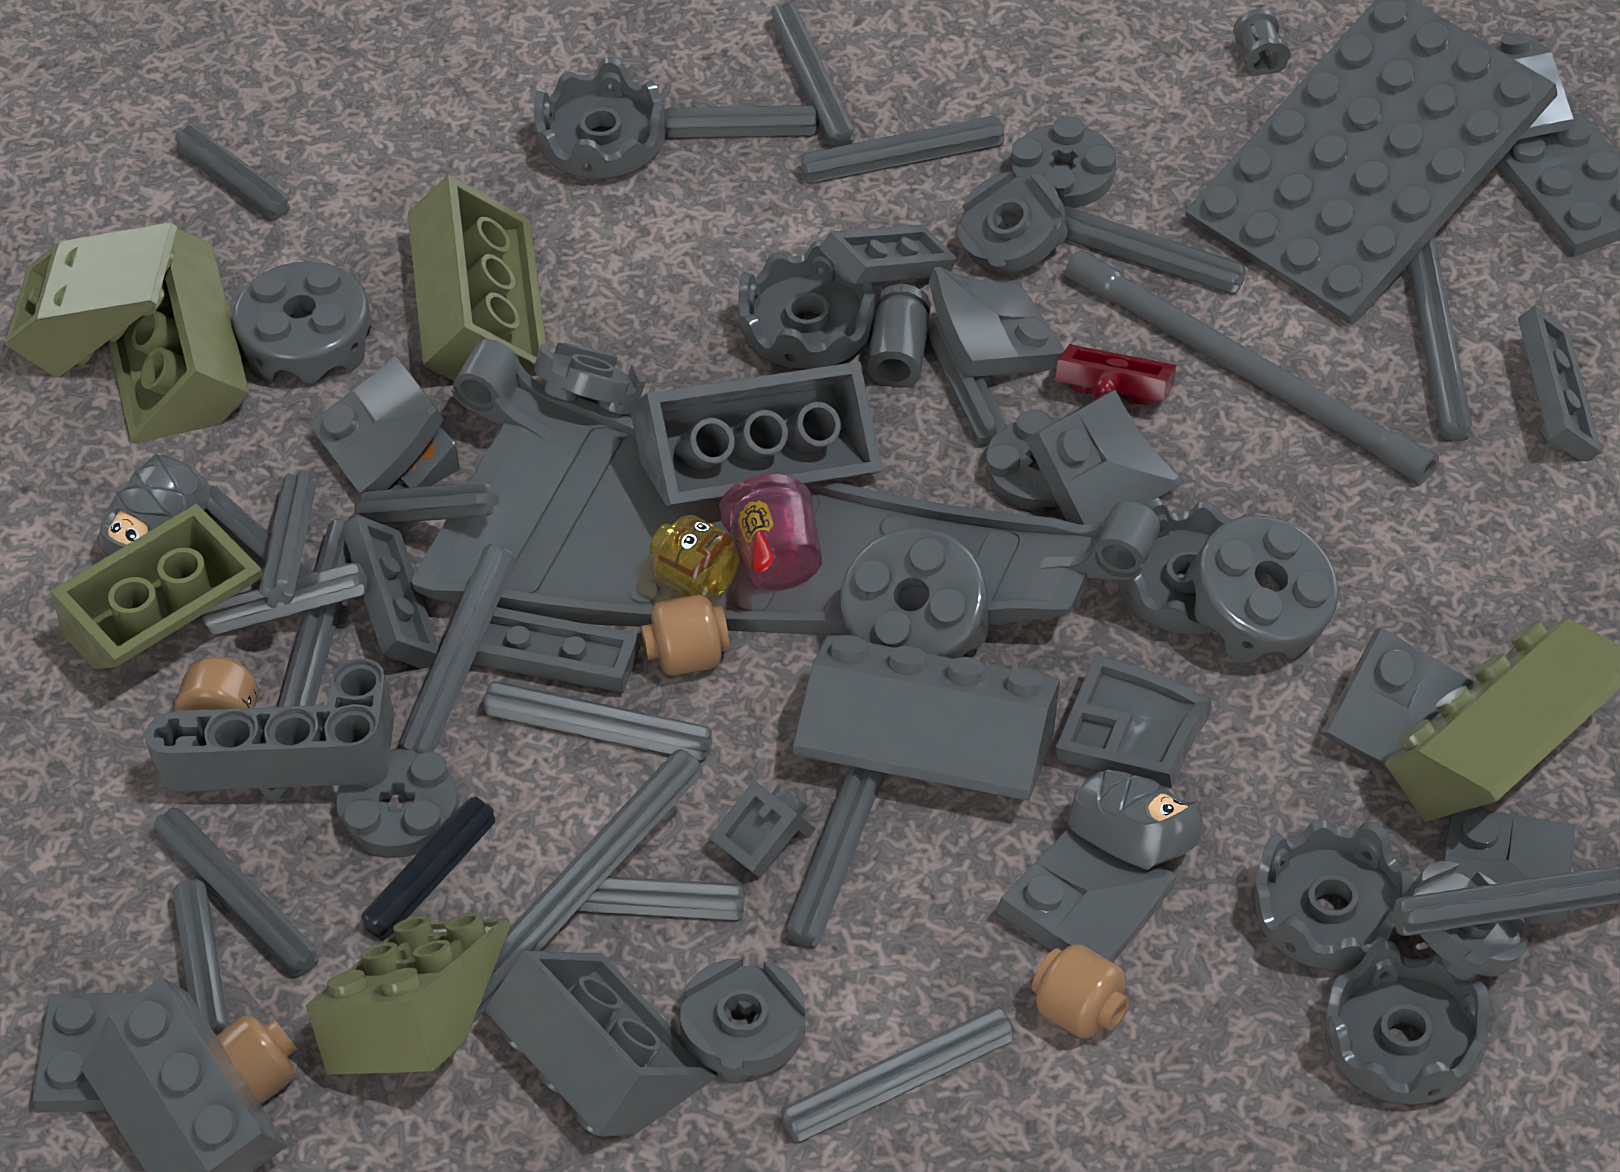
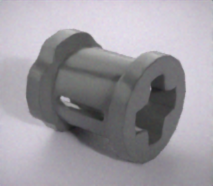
M1253 9L1244 13L1238 18L1233 28L1237 43L1246 50L1247 54L1244 62L1248 72L1253 76L1279 73L1286 68L1287 62L1291 57L1287 43L1278 37L1279 23L1276 15L1266 9ZM1251 26H1255L1258 37L1252 33ZM1266 49L1272 53L1273 59L1271 61L1267 56Z

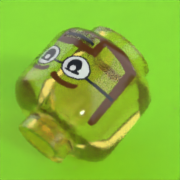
M692 514L680 517L672 525L668 523L663 524L655 533L650 545V554L655 556L653 564L655 577L686 596L701 594L709 597L712 594L717 596L722 594L731 584L740 562L739 555L735 553L733 537L726 531Z

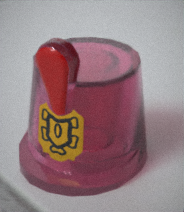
M768 473L747 478L735 484L724 494L719 503L722 524L732 536L747 574L756 586L766 590L793 588L808 581L818 572L822 565L818 531L811 492L803 483L784 474Z

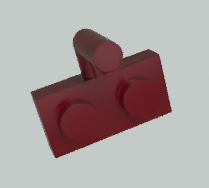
M1069 344L1058 359L1055 381L1069 383V387L1076 392L1093 394L1092 401L1116 390L1117 393L1124 394L1123 398L1129 402L1150 405L1156 403V401L1164 402L1174 386L1177 365Z

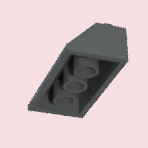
M860 361L651 392L645 394L629 407L640 463L667 507L870 475L883 471Z
M827 635L812 664L794 739L793 755L1029 801L1053 740L1060 679L1043 676L1040 672L1028 668L1011 670L984 665L981 661L970 657L952 659L926 654L921 649L911 646L894 648L867 643L864 639L853 635L839 637Z

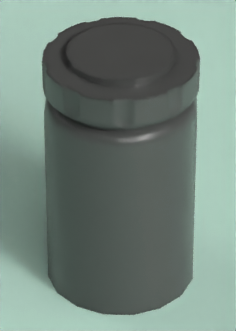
M908 284L890 285L878 295L867 372L870 378L879 385L910 387L916 384L921 377L931 301L924 291Z

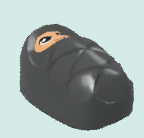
M162 453L153 455L141 468L134 471L127 484L117 492L103 517L98 538L104 555L108 557L196 503L205 511L210 496L207 480L183 461Z
M1105 770V772L1100 771L1088 777L1082 786L1077 788L1070 808L1068 825L1076 834L1123 861L1149 870L1152 866L1187 853L1199 844L1203 830V819L1195 802L1180 800L1163 785L1160 786L1158 782L1137 775H1131L1127 772Z

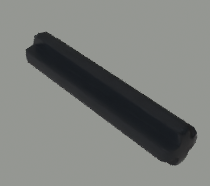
M478 797L469 798L362 912L361 918L365 930L381 940H385L394 933L393 927L412 914L495 823L494 809Z

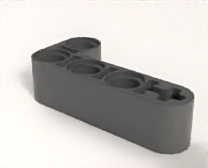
M356 658L341 664L333 672L327 705L168 712L156 717L148 725L145 731V742L159 781L164 787L174 791L359 785L374 781L386 771L390 756L394 708L385 674L379 663L371 659Z

